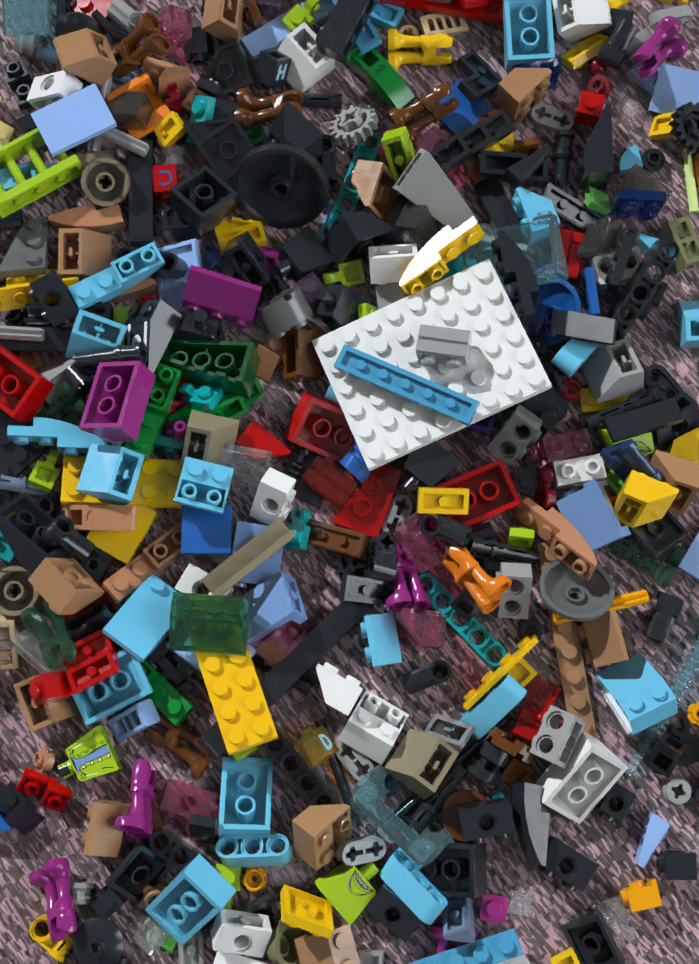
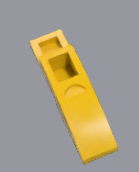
M470 218L453 231L447 225L417 253L399 282L400 287L407 296L418 294L424 288L442 278L444 274L450 271L446 266L449 261L458 257L459 254L486 236L475 218Z

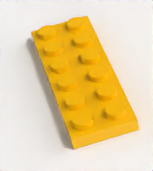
M64 456L61 505H114L77 492L76 488L86 457ZM143 460L132 500L125 506L182 509V504L174 503L183 466H180L181 460Z
M230 596L183 611L182 615L228 755L230 756L278 739Z

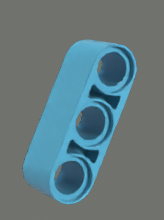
M570 339L554 356L551 363L570 378L589 359L590 355L597 350L600 344Z
M507 673L459 721L473 725L476 729L472 736L479 740L523 699L527 690Z
M283 834L224 836L218 840L215 846L218 857L226 867L282 866L289 863L293 856L290 843ZM280 846L285 847L281 853H274L276 848ZM255 847L260 848L257 853L249 854L251 849ZM234 848L230 855H224L227 849Z
M394 852L379 870L381 879L424 923L432 925L448 905L446 898L403 854Z

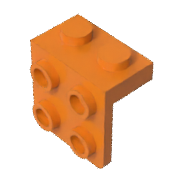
M146 72L106 95L116 117L130 136L137 139L152 132L171 112L158 96Z

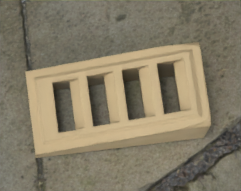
M436 13L419 17L418 24L422 35L432 36L441 33L451 37L469 31L465 18L458 17L461 26L456 27L454 16ZM449 19L452 28L447 27L445 20ZM438 22H441L442 30H439ZM433 24L435 31H431L429 25Z
M0 616V628L9 627L8 629H0V636L10 635V639L0 640V647L11 646V649L0 650V657L12 655V659L0 660V670L19 668L15 617Z

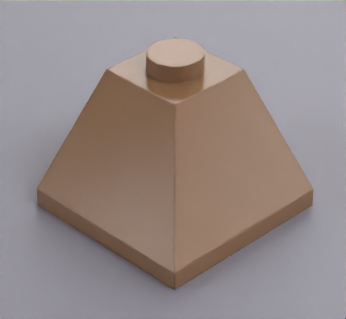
M358 160L356 167L352 171L351 182L365 207L376 218L386 223L398 194L393 189L396 184L393 174L383 162Z

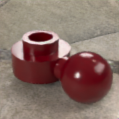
M594 58L588 65V71L594 77L589 81L587 91L605 95L606 99L612 92V83L603 75L606 72L607 66L596 61L597 58ZM599 83H601V86L598 89H595V87Z
M545 465L539 471L542 485L536 489L534 501L544 510H549L556 504L558 495L552 486V483L556 481L554 467L552 465Z

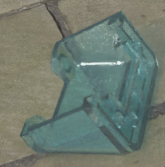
M543 211L537 213V217L532 219L533 222L490 230L483 228L482 224H479L486 236L461 253L463 270L486 259H490L496 271L498 259L497 255L492 253L491 242L495 240L496 231L502 230L519 246L534 271L538 285L568 280V267L557 216L551 211ZM498 276L499 279H500V281H501V283H502V285H503L502 277H501V276ZM510 284L503 285L505 290H510Z
M379 764L365 774L354 786L350 796V806L409 867L415 870L424 869L442 852L454 836L445 828L440 832H430L426 828L417 836L382 801L389 792L385 787V777L388 772Z

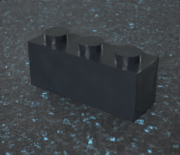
M338 0L334 9L332 8L329 11L324 28L320 29L317 33L316 45L319 52L345 64L375 8L377 0Z

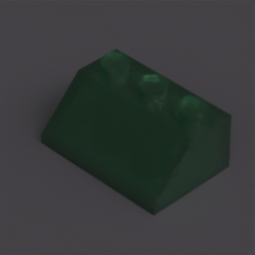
M173 592L170 610L169 649L174 651L246 656L252 611L250 598Z

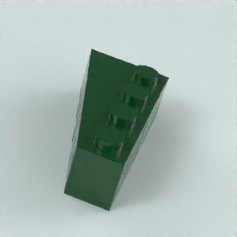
M170 339L159 363L182 370L180 380L198 385L218 387L223 392L250 399L260 357L254 342Z

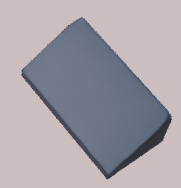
M458 897L447 901L448 905L443 910L444 939L474 943L475 917L469 898Z

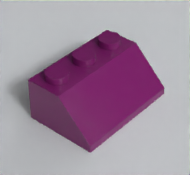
M191 265L182 298V307L191 312L202 309L207 312V315L217 317L221 321H230L232 325L238 328H251L260 301L262 287Z
M141 361L99 362L79 429L115 442H136L155 375Z

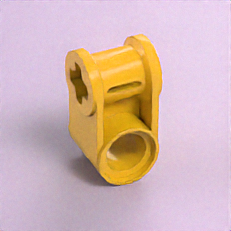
M46 914L40 915L30 926V936L46 949L54 959L64 962L66 954L73 947L72 942L75 933L67 935L59 942H53L49 933L44 934L38 929L39 922L48 924ZM66 941L64 946L60 948L61 944Z

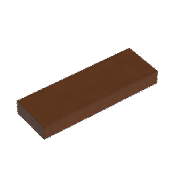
M313 519L306 523L307 526L311 527L308 545L363 560L370 540L369 535Z

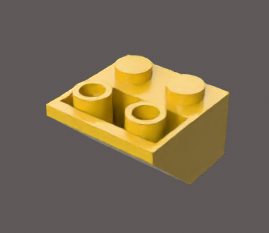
M632 470L617 496L613 509L620 523L634 528L662 519L680 489L653 479L644 473Z

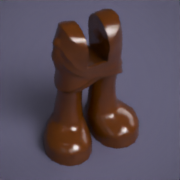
M145 12L141 15L132 33L111 48L116 61L123 58V61L114 69L116 77L122 78L142 64L141 61L152 53L163 56L171 51L170 41L164 35L156 33L161 29V24L154 14ZM147 37V39L135 50V45L138 42H140L143 38Z
M440 83L434 86L428 94L420 97L417 102L405 108H393L387 111L397 128L407 127L413 147L416 146V136L422 129L432 123L436 124L460 105L455 97L448 99L440 105L439 100L449 95L452 91L449 83ZM425 109L429 111L411 123L406 124L409 119Z
M238 89L237 101L240 108L235 109V118L243 130L251 129L255 125L270 120L274 122L287 101L302 114V106L300 104L303 102L304 93L298 90H288L283 93L272 94L268 97L255 98L248 89Z
M160 711L159 722L163 726L168 727L169 730L164 736L161 732L150 727L146 732L149 741L156 747L164 748L172 755L175 754L191 767L190 776L198 781L211 762L183 746L180 742L182 738L212 760L197 743L201 736L190 730V726L181 723L178 727L175 726Z

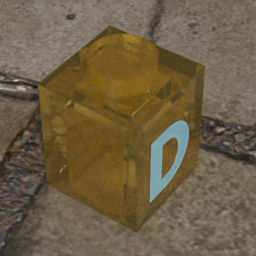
M311 726L300 733L301 739L294 744L310 769L323 765L340 751L324 726L315 729Z

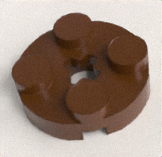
M496 726L493 730L490 729L486 737L487 740H490L491 743L514 757L518 755L522 758V761L531 764L535 755L529 752L531 749L529 744L517 739L514 742V735Z
M461 789L453 792L442 805L441 820L445 830L453 838L464 841L456 806L487 799L474 790ZM483 816L479 821V825L488 827L492 822V817Z

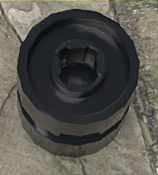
M484 738L477 749L478 756L472 757L466 769L481 781L494 786L501 775L499 769L506 767L512 755Z

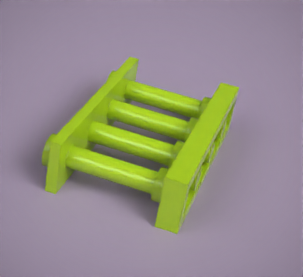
M38 128L0 147V168L7 166L18 184L5 191L0 183L1 218L12 214L80 177L84 169L77 155L74 154L68 157L65 152L56 156L60 162L47 169L36 151L37 148L46 144ZM28 154L39 174L28 180L25 179L15 160Z

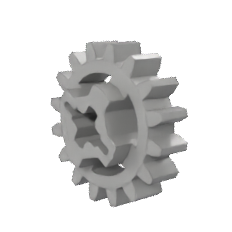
M359 103L357 107L350 105L347 111L342 109L340 114L335 115L336 120L330 121L331 127L328 128L330 135L339 146L345 144L346 147H349L353 143L357 146L358 141L362 140L365 142L368 136L374 135L372 130L378 129L377 123H379V119L373 107L370 108L369 104L363 107L362 103Z

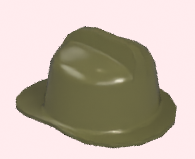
M280 918L279 925L272 931L266 947L269 963L300 964L293 939L303 936L305 930L298 927H289L284 922H281Z

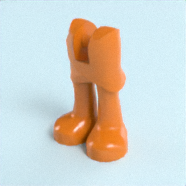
M451 544L448 551L449 555L445 556L442 564L454 576L456 584L466 587L479 610L483 614H489L499 606L502 601L500 595L509 589L512 581L505 575L495 578L490 577L480 567L479 562L471 556L466 547L461 548Z

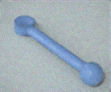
M334 199L328 200L326 214L318 235H316L321 243L323 241L324 229L335 204Z

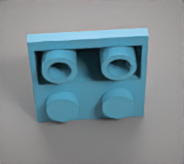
M522 187L516 188L511 205L517 218H522L520 220L521 228L518 233L521 242L525 241L528 247L553 239L560 220L552 201Z
M678 301L680 348H699V301Z
M79 309L65 357L72 359L74 353L115 349L116 346L123 343L128 327Z
M91 444L76 491L114 505H127L132 500L145 455L121 446Z
M186 456L174 503L223 515L234 468Z
M394 613L364 616V622L360 623L362 639H368L369 647L364 648L367 664L372 663V667L376 668L402 663Z

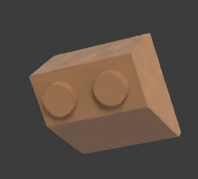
M45 557L28 579L33 585L34 591L47 601L50 610L57 615L74 614L104 594L102 588L75 558Z
M616 610L608 611L603 616L594 620L579 621L580 625H576L579 639H584L586 649L583 650L584 660L586 664L591 665V668L629 660Z
M341 922L334 924V932L330 939L322 936L317 937L311 933L293 939L299 963L361 964L350 924Z

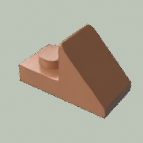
M146 57L143 61V73L146 72L153 84L159 85V97L166 96L167 84L177 83L179 93L189 89L190 68L151 57Z
M269 333L263 345H258L256 349L260 357L256 375L267 382H270L283 360V336L274 339Z

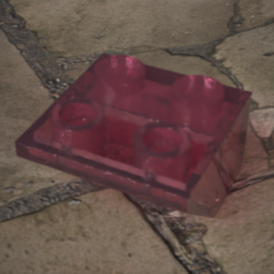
M401 608L400 612L395 613V621L416 647L444 648L447 617L441 616V612L426 610L424 615L416 614V609Z

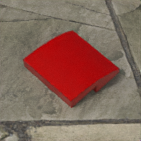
M103 629L61 650L68 668L65 673L74 695L120 672L113 640L102 633Z

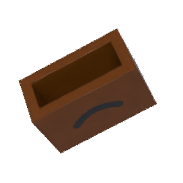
M303 328L286 331L287 333L283 335V379L300 383H309L321 379V361L312 343L313 340L320 337V332Z

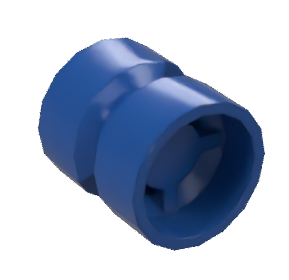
M356 444L353 447L354 452H348L340 463L363 483L372 473L369 471Z

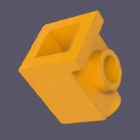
M647 877V883L645 884L643 880L629 882V887L619 891L623 907L627 906L628 910L636 912L662 906L656 879Z

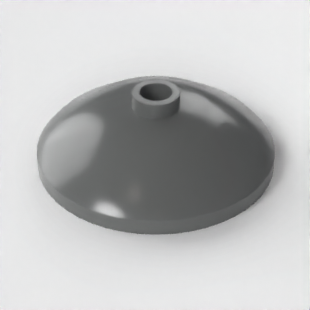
M556 560L543 570L539 580V593L545 605L555 614L573 621H590L603 616L612 606L615 596L614 584L610 576L598 565L590 580L586 581L561 561Z

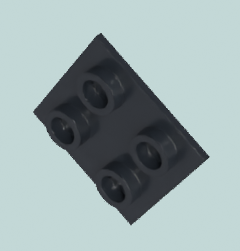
M296 445L283 474L296 479L293 490L297 492L294 498L319 509L340 465L310 452V449Z

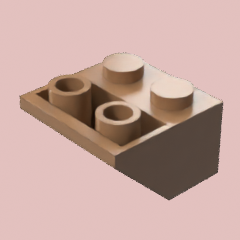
M205 0L201 29L226 43L239 39L241 44L246 6L245 0Z
M84 28L55 37L53 40L62 70L69 75H77L89 83H97L104 86L117 66L107 36L91 29Z
M514 68L498 83L494 104L499 109L503 108L507 115L511 116L513 122L519 117L523 119L530 112V105L533 100L539 104L546 97V90L551 83L549 80L552 71L549 68Z
M59 228L58 273L61 278L77 276L80 282L83 278H88L111 267L112 237L110 235L84 228Z
M656 450L650 463L655 469H659L664 476L660 481L680 489L668 510L683 515L699 490V463Z
M64 666L41 674L66 671L68 668ZM38 675L13 684L30 732L41 731L81 714L73 696L62 702L35 706L29 692V681Z
M101 799L89 806L86 818L87 821H90L88 832L84 831L81 840V847H84L83 855L115 858L122 856L126 836L124 831L114 828V823L117 817L129 814L131 804Z
M347 804L311 805L293 819L295 855L316 871L324 864L330 863L337 854L339 844L344 840L352 838L350 806Z

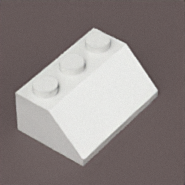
M582 731L566 770L551 763L535 784L543 785V804L580 824L628 767L598 739Z

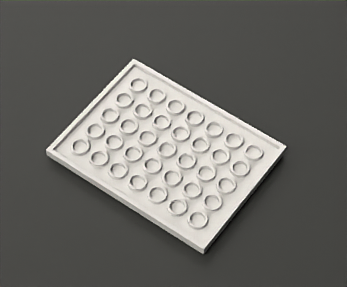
M486 259L428 286L416 295L411 294L312 341L369 471L467 426L335 369L333 365L344 344L479 401L480 405L470 425L552 388V384L490 259ZM420 325L471 331L472 343L467 366L460 365V368H451L443 362H436L434 365L422 363L421 359H418L416 355Z

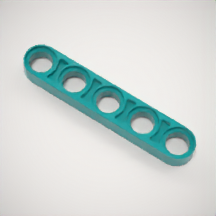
M373 132V136L366 138V140L374 139L377 141L375 148H367L362 140L358 144L327 222L329 233L331 225L336 221H340V217L344 213L349 211L356 212L361 198L356 190H351L348 187V183L352 180V171L356 167L358 160L376 161L381 138L375 132ZM342 201H350L353 207L348 211H343L339 207Z
M429 573L420 574V579L429 578L433 583L432 589L425 591L430 599L431 607L488 665L492 667L501 666L499 662H491L488 653L491 649L496 648L501 651L503 658L507 654L504 647L474 617L467 621L465 626H456L453 618L457 612L450 605L446 609H440L436 605V599L440 595L447 596L450 604L455 597L433 575ZM474 631H481L484 634L485 640L481 645H476L471 641V634Z

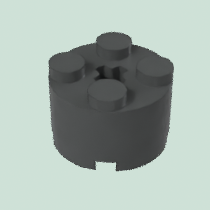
M299 286L296 288L292 287L272 297L269 305L265 301L256 309L274 339L287 333L286 330L291 327L294 330L307 324L306 321L313 317V311Z

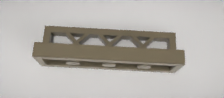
M278 518L202 578L201 581L217 600L291 541L296 534L292 529L289 530L283 521Z

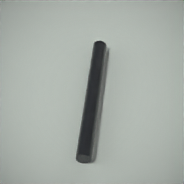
M325 720L318 721L315 725L319 735H326L332 743V748L329 750L325 748L324 744L323 747L343 803L350 806L352 819L359 816L336 755ZM323 737L322 739L329 746L328 740Z

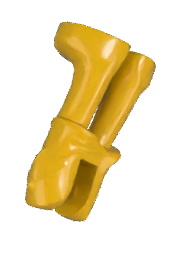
M388 29V63L396 72L399 66L403 64L417 63L421 64V66L452 63V54L435 51L436 48L451 47L453 38L441 33L432 36H408L400 34L397 29ZM418 47L422 49V52L397 51L396 49Z

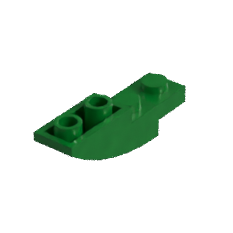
M355 43L345 63L367 81V87L392 108L402 109L415 101V96L410 88L376 49L373 48L362 55Z
M162 363L158 364L154 373L155 380L137 441L126 442L124 448L145 455L144 461L148 460L154 444L157 445L182 375V370Z
M256 376L250 399L223 392L224 397L212 411L195 409L189 404L168 416L167 419L169 423L173 424L177 421L185 422L186 429L191 410L236 419L249 412L247 406L265 396V393Z
M120 645L115 647L116 653L124 650ZM147 659L143 662L140 661L154 691L147 695V697L178 727L195 710L194 706Z

